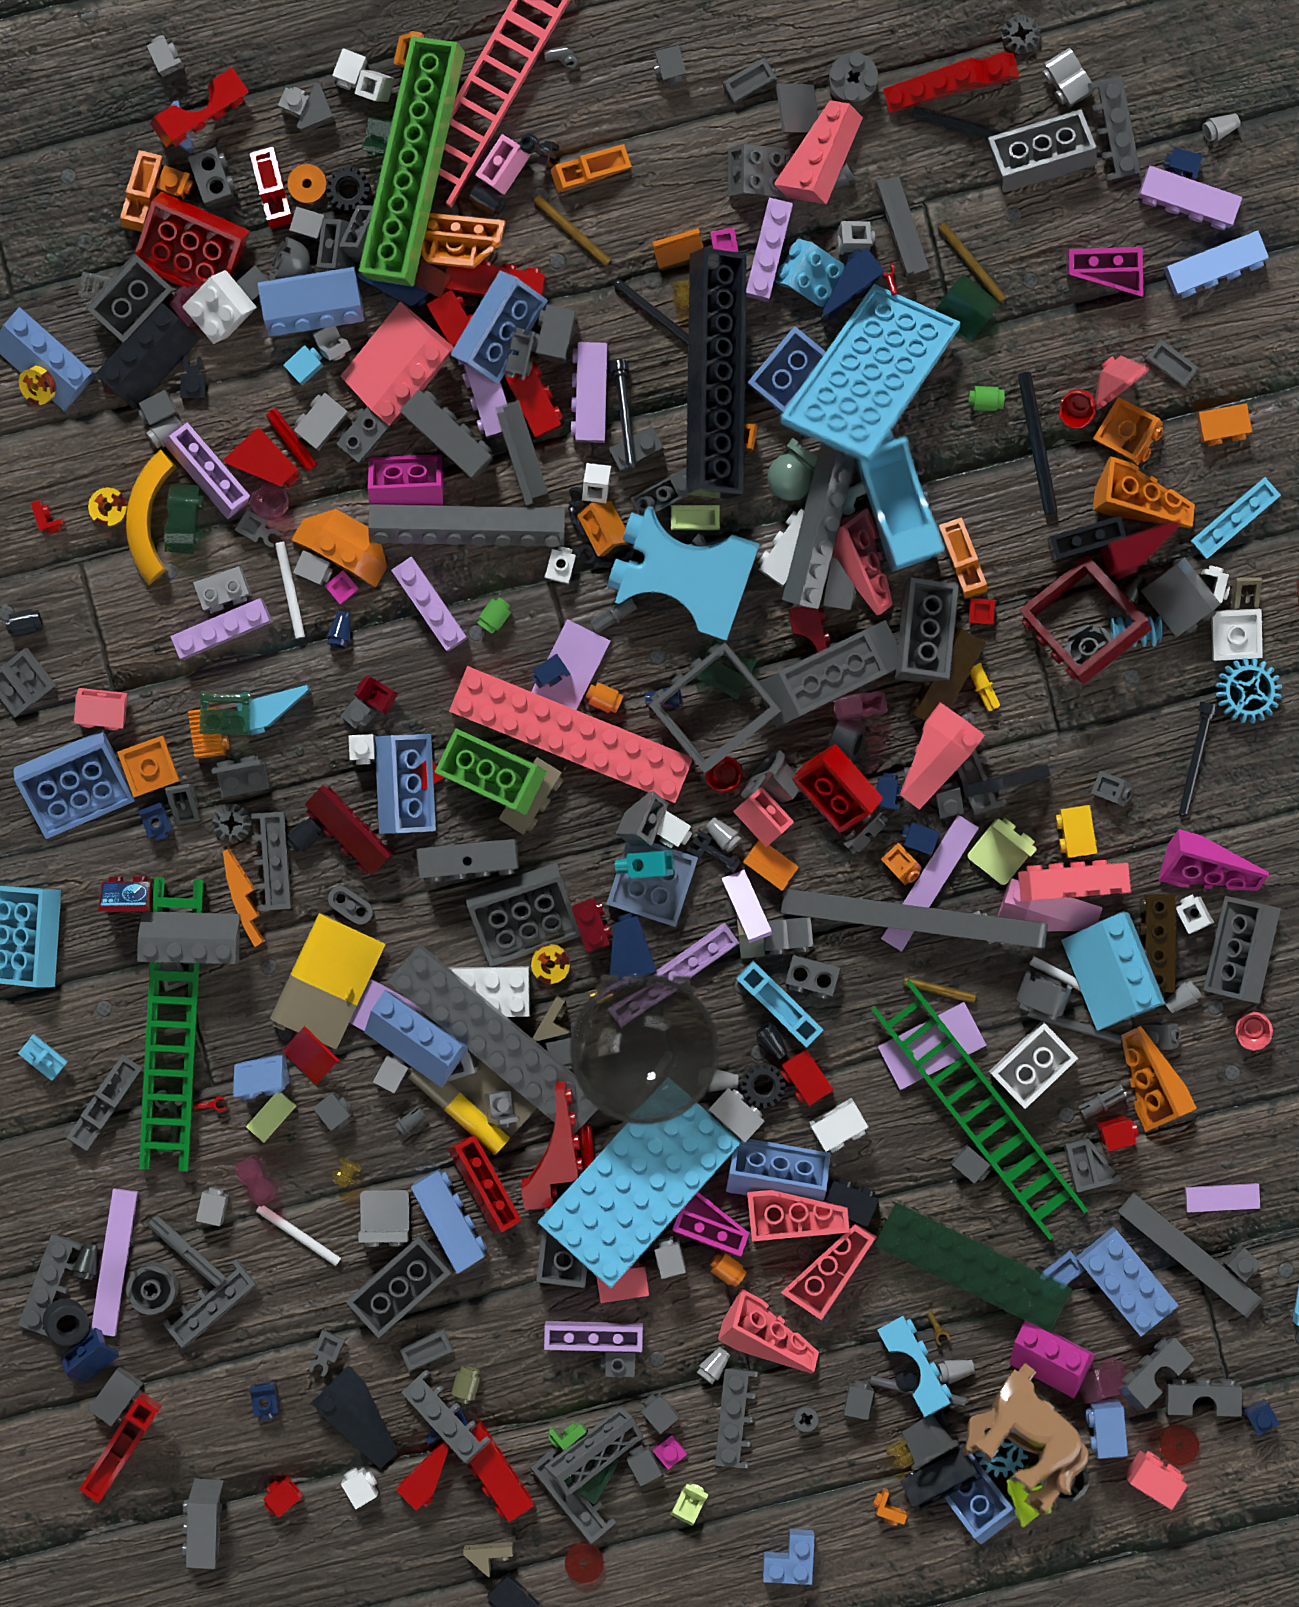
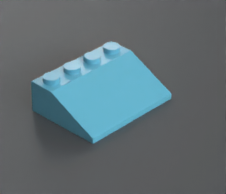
M0 886V984L55 987L61 890Z
M1122 912L1061 940L1097 1031L1165 1004L1129 913Z

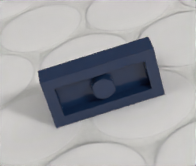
M94 1328L79 1343L71 1346L60 1356L65 1374L86 1383L117 1359L119 1353L117 1350L106 1346L102 1330Z

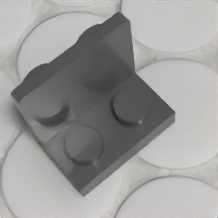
M749 144L728 148V197L737 198L749 194L778 198L784 197V194L774 183L785 168V150L783 148Z
M258 756L241 758V763L238 764L231 760L217 763V768L212 769V774H217L222 798L270 789L265 760L258 759Z

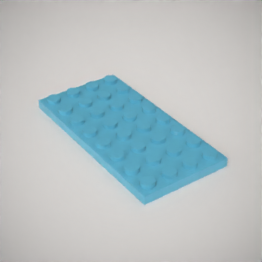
M873 284L781 416L780 423L869 463L959 330L960 322L898 294L892 296L889 290Z
M668 1078L538 1221V1224L611 1289L740 1146L741 1141Z

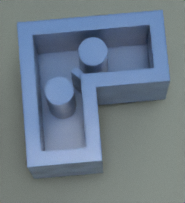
M1118 1399L1089 1401V1408L1085 1409L1086 1423H1089V1428L1092 1427L1094 1431V1437H1090L1091 1452H1095L1098 1459L1128 1456L1124 1407Z
M789 1529L788 1553L764 1552L763 1582L812 1585L813 1530Z

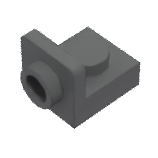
M1099 771L1091 794L1124 806L1132 796L1133 784Z
M510 1090L485 1094L488 1123L496 1124L497 1128L511 1127L512 1122L519 1121V1116L513 1115Z

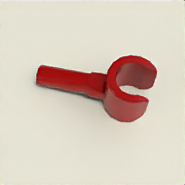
M890 264L892 272L889 274L884 273L882 278L886 279L891 295L895 296L897 295L893 278L895 267L893 264Z
M218 1096L213 1101L193 1104V1110L215 1108L217 1111H224L227 1107H216V1101L225 1098Z

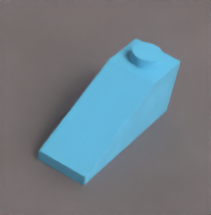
M305 685L237 703L243 731L250 732L251 736L264 733V728L271 726L311 691L310 686Z

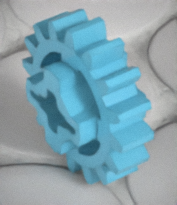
M1004 1439L1000 1446L1002 1445L1005 1448L1006 1453L1002 1455L997 1449L990 1463L984 1459L986 1455L983 1452H975L976 1456L982 1457L978 1461L979 1465L986 1464L985 1472L987 1473L993 1469L995 1477L999 1475V1472H1002L1004 1477H1007L1010 1470L1016 1474V1466L1024 1467L1021 1459H1028V1455L1023 1452L1024 1449L1015 1445L1009 1439ZM1018 1447L1017 1456L1012 1460L1013 1451ZM999 1461L1003 1462L1005 1465L999 1466L993 1463Z

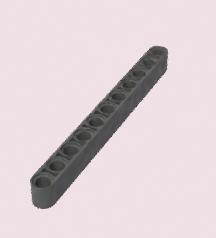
M792 889L783 890L781 913L1038 948H1045L1048 927L1047 923Z

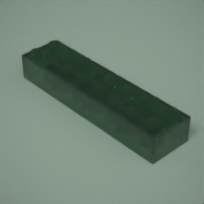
M896 1199L874 1241V1246L1050 1333L1072 1290L1070 1285Z

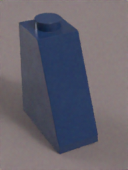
M360 272L357 274L363 283L398 302H402L411 309L416 307L421 309L431 301L429 297L432 296V293L417 273L413 287L368 280Z
M632 913L619 916V922L614 924L609 976L610 987L657 971L638 915L633 917Z

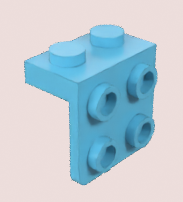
M797 239L790 247L789 255L784 264L779 267L774 282L780 286L795 290L817 306L823 307L831 296L845 265L814 243Z

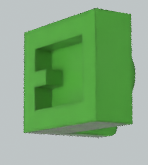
M582 1421L577 1425L573 1422L563 1430L565 1435L562 1436L552 1426L549 1429V1439L556 1448L561 1447L563 1450H566L587 1432V1427Z

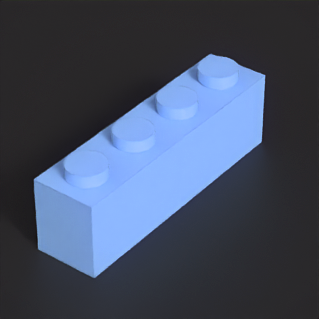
M1255 231L1169 265L1164 269L1174 297L1181 295L1182 298L1195 294V289L1201 286L1208 289L1218 285V280L1227 277L1228 280L1242 275L1240 271L1249 268L1250 271L1259 269L1264 266L1263 262L1269 257L1259 231Z

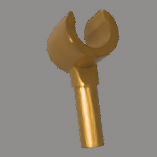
M932 1311L927 1312L926 1314L935 1331L934 1338L936 1342L941 1345L938 1339L941 1334H945L950 1341L947 1330L941 1328Z

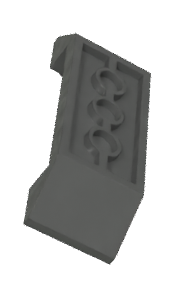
M886 620L760 681V685L782 710L772 718L775 727L777 728L896 670L898 644ZM763 701L766 709H769L767 704Z

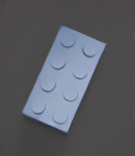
M1114 1227L1076 1257L1140 1336H1143L1179 1306Z

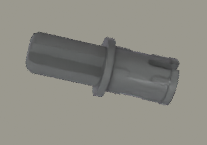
M631 597L612 608L609 606V610L591 620L590 623L594 631L599 633L615 622L620 623V619L637 610V607Z
M1119 1085L1102 1095L1098 1093L1097 1097L1079 1105V1108L1087 1120L1103 1110L1108 1111V1107L1125 1099L1127 1093L1123 1086Z

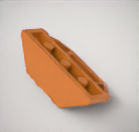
M430 213L421 255L427 264L475 268L501 244L506 223L504 220Z
M337 509L303 519L291 539L296 544L374 588L377 587L388 568L382 545L369 543L368 526Z

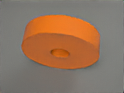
M299 165L292 170L288 177L290 194L296 201L302 204H314L320 201L326 193V177L314 165ZM306 180H310L312 185L309 188H304L303 183Z

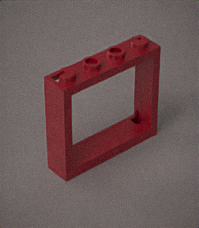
M1088 555L1019 610L1023 617L1020 621L1029 632L1034 630L1037 634L1035 638L1043 648L1048 646L1052 650L1050 653L1052 658L1058 664L1063 663L1067 667L1065 671L1068 676L1073 680L1077 678L1082 685L1087 683L1152 630L1145 616ZM1088 574L1132 624L1079 666L1035 616Z

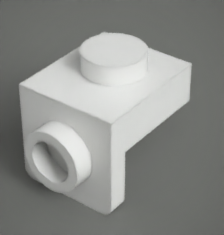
M1209 566V569L1202 570L1201 575L1215 578L1211 592L1221 604L1223 600L1227 599L1230 586L1227 585L1229 574L1223 573L1224 569Z

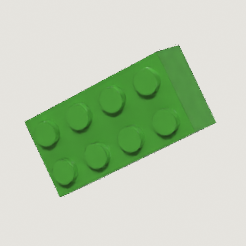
M455 728L435 773L523 815H527L547 771Z

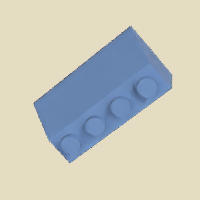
M354 267L258 282L263 318L268 337L364 321L362 297Z
M500 270L450 355L489 380L499 384L506 372L508 354L516 355L518 352L510 349L513 332H516V328L525 329V335H528L548 300L518 278Z
M20 307L2 326L0 330V355L21 373L35 365L46 369L47 372L44 374L49 378L46 382L48 387H50V393L52 394L56 391L55 396L51 400L63 411H66L97 376Z
M431 734L376 736L375 757L379 834L436 831ZM424 761H426L428 789L425 791L421 788L420 777L417 774L411 773L412 769L417 768Z
M384 991L372 1008L364 1031L368 1036L440 1087L444 1086L468 1050V1046L451 1036L438 1024L389 991Z
M748 1139L743 1145L740 1144L732 1153L726 1192L748 1196L747 1192L774 1190L824 1202L831 1153Z
M438 1169L414 1182L411 1189L458 1274L485 1257L486 1253L484 1250L487 1249V1246L481 1236L477 1237L473 1228L476 1226L471 1216H465L461 1209L464 1206L463 1201L458 1193L453 1194L450 1188L453 1184L447 1172L442 1173L441 1169Z

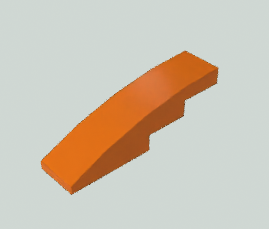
M226 849L223 851V858L231 897L237 913L240 914L241 923L254 947L265 942L264 937L253 922L254 919L261 915L248 894L256 889L232 851Z

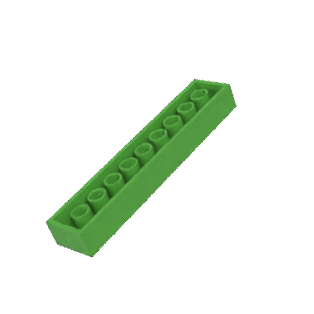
M411 36L359 272L368 280L414 286L465 51L457 42Z

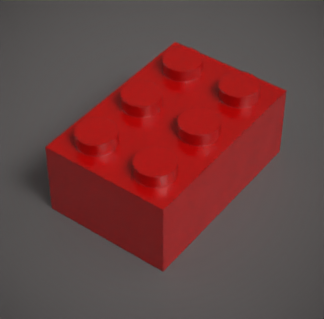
M836 744L804 763L792 779L839 833L872 814L883 798Z

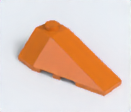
M1110 457L1095 487L1092 511L1112 517L1121 516L1124 519L1164 525L1180 519L1181 525L1179 527L1192 528L1195 504L1174 490L1166 489L1157 483L1158 480L1153 476L1148 477L1139 471V467L1134 463Z
M1141 1026L1121 1035L1126 1063L1130 1066L1132 1073L1130 1085L1131 1088L1135 1089L1137 1101H1134V1106L1145 1132L1197 1109L1187 1086Z

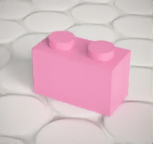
M502 134L476 173V176L505 195L531 154L523 152L519 144Z

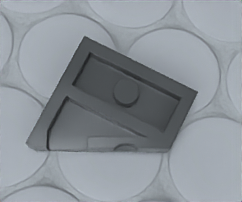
M1089 1139L1064 1144L1075 1192L1121 1181L1120 1176L1112 1170L1107 1160L1099 1154Z

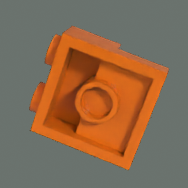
M1118 397L1093 439L1095 442L1109 448L1120 457L1138 466L1140 461L1145 462L1151 453L1149 447L1153 440L1158 441L1164 431L1162 428L1163 423L1158 417Z

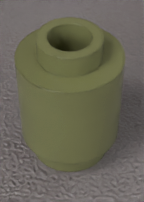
M461 1366L460 1371H457L451 1392L455 1396L456 1401L468 1404L469 1400H475L481 1378L479 1376L480 1370L469 1366Z

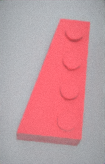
M829 101L774 185L787 198L827 204L863 117L849 103Z
M1107 860L1092 861V866H1085V862L1070 863L1071 868H1064L1063 863L1050 864L1047 870H1042V865L1027 866V871L1018 872L1021 901L1131 892L1128 863L1107 864Z

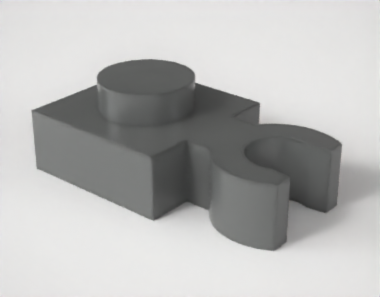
M246 509L235 528L237 532L254 542H257L258 538L262 537L264 543L269 547H274V544L268 540V536L271 533L277 536L281 535L275 528H265L268 521L249 509Z
M322 1330L313 1350V1354L318 1355V1358L312 1361L309 1370L313 1371L315 1365L320 1364L323 1366L321 1376L324 1377L329 1370L328 1360L335 1363L345 1339Z

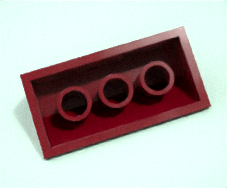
M323 784L304 804L308 808L305 812L315 822L318 819L325 826L322 830L331 839L336 837L340 841L341 845L339 848L348 857L353 855L359 861L356 863V866L365 875L368 872L374 875L395 855L328 784Z

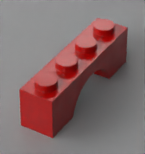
M232 67L214 78L207 86L209 102L206 108L193 112L183 110L173 104L151 120L150 125L166 148L173 143L175 146L180 145L188 139L186 135L193 131L197 134L207 127L205 124L207 121L213 119L215 122L226 114V109L229 107L236 109L245 102L244 97L249 91Z

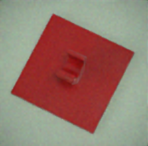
M305 1026L282 1050L316 1085L339 1061L327 1048V1045L323 1044Z

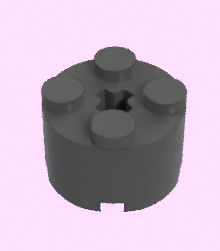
M859 52L844 54L831 67L828 80L829 91L837 102L849 103L853 107L861 106L872 98L876 90L878 71L873 61ZM849 76L857 77V84L855 82L849 83Z
M1026 971L1016 999L1019 1001L1021 1009L1033 1012L1035 1009L1043 1012L1042 1016L1056 1020L1057 1016L1063 1015L1072 987L1067 984V987L1064 988L1061 986L1062 981L1038 972L1035 973V976H1031V971Z
M151 1262L141 1266L130 1276L126 1286L127 1297L134 1309L147 1315L157 1314L167 1309L174 1302L179 1291L177 1274L167 1265L158 1262ZM152 1283L155 1284V1288L158 1289L154 1293H151V1288L148 1287Z

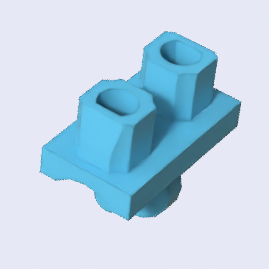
M35 1034L30 1037L18 1052L20 1056L51 1081L54 1080L68 1062Z

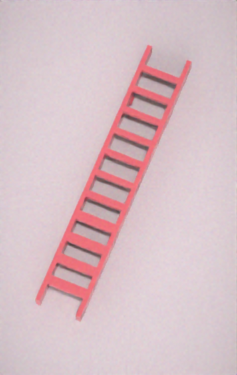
M511 0L454 101L449 125L480 142L471 158L445 143L444 150L468 164L460 179L441 168L439 169V176L456 185L446 202L448 207L452 208L570 0H562L558 8L543 0H521L552 18L546 29L515 13L514 11L520 0ZM508 21L540 39L533 52L501 34ZM496 42L503 44L528 59L521 73L489 56ZM485 62L516 79L509 94L477 77ZM473 83L504 100L497 115L490 113L465 98ZM461 104L492 121L484 137L452 119Z

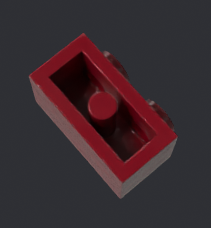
M592 898L572 905L571 907L586 952L610 945L609 939L613 938L609 924L604 925L601 916L605 915L601 901L596 902V899Z

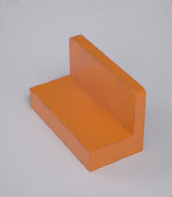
M699 228L654 241L652 242V248L660 270L690 261V254L703 248Z
M606 501V503L592 502L577 515L598 557L605 556L616 546L629 544V542L622 540L626 528L612 501Z
M758 840L743 861L782 891L798 869L796 864L770 845L765 847L760 840Z

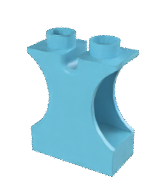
M890 430L869 463L856 458L855 467L868 496L890 570L894 572L935 558L944 551L935 521L921 490L907 438L903 437L894 440Z
M649 506L644 516L631 513L622 540L634 544L633 549L643 552L645 560L638 562L631 559L628 563L619 559L615 560L607 583V587L619 590L615 602L620 604L630 596L642 592L668 594L678 599L688 608L696 621L698 631L727 640L759 543L732 534L717 544L691 546L674 539L663 529L656 517L654 507Z

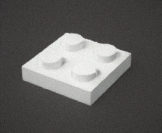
M1260 608L1215 611L1216 614L1211 618L1212 659L1214 661L1263 658L1262 615Z

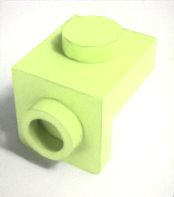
M686 1484L670 1515L692 1526L708 1494L704 1492L702 1487L696 1484Z

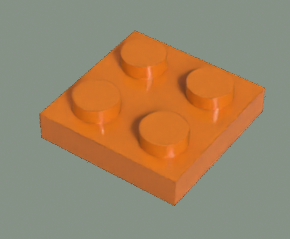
M164 735L117 752L133 798L180 782Z

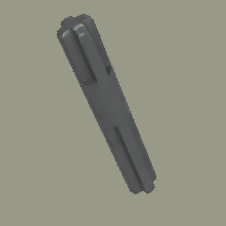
M155 1216L150 1220L148 1226L215 1287L222 1285L226 1279L225 1276L199 1254L185 1239L168 1226L159 1216Z

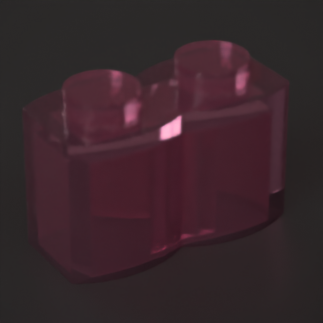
M882 691L842 696L834 700V712L837 719L841 721L883 715L888 711L886 696Z
M252 1154L235 1166L238 1178L243 1184L248 1186L249 1194L258 1206H264L279 1195L275 1181L266 1175L265 1166L256 1155Z
M1111 1357L1102 1360V1365L1093 1367L1091 1364L1079 1388L1084 1404L1122 1394L1118 1388L1123 1384L1121 1380L1127 1374L1121 1360Z

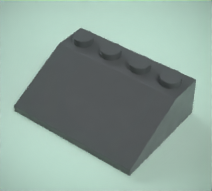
M557 862L465 893L468 910L490 967L533 953L543 947L550 946V944L557 945L581 936Z

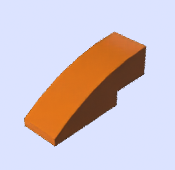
M622 144L582 155L578 159L556 164L550 171L557 192L560 193L630 169L632 166L625 145Z
M138 151L126 190V200L120 216L121 227L142 232L151 202L155 197L163 156Z
M962 517L939 525L964 599L987 592V583Z

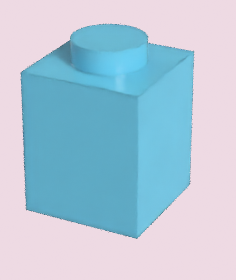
M304 345L284 366L303 386L323 367L320 362L323 357L313 347L309 350Z

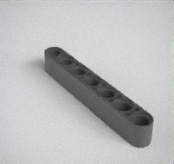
M1132 1193L1118 1210L1122 1216L1246 1318L1250 1316L1263 1300L1136 1194Z

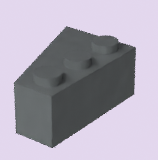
M194 1479L189 1499L184 1500L183 1515H187V1521H184L183 1536H187V1543H183L182 1557L186 1558V1567L216 1568L219 1557L221 1526H219V1516L222 1511L220 1494L223 1489L224 1480Z

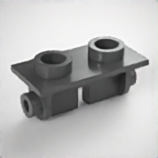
M516 328V332H513L510 349L518 351V356L508 354L505 371H507L506 376L516 378L518 373L519 379L525 380V375L529 376L532 367V361H529L531 351H535L537 344L534 331H529L528 335H525V329Z
M875 808L872 814L847 828L839 841L853 854L860 852L871 841L865 834L869 832L875 837L886 826L885 823L888 819Z

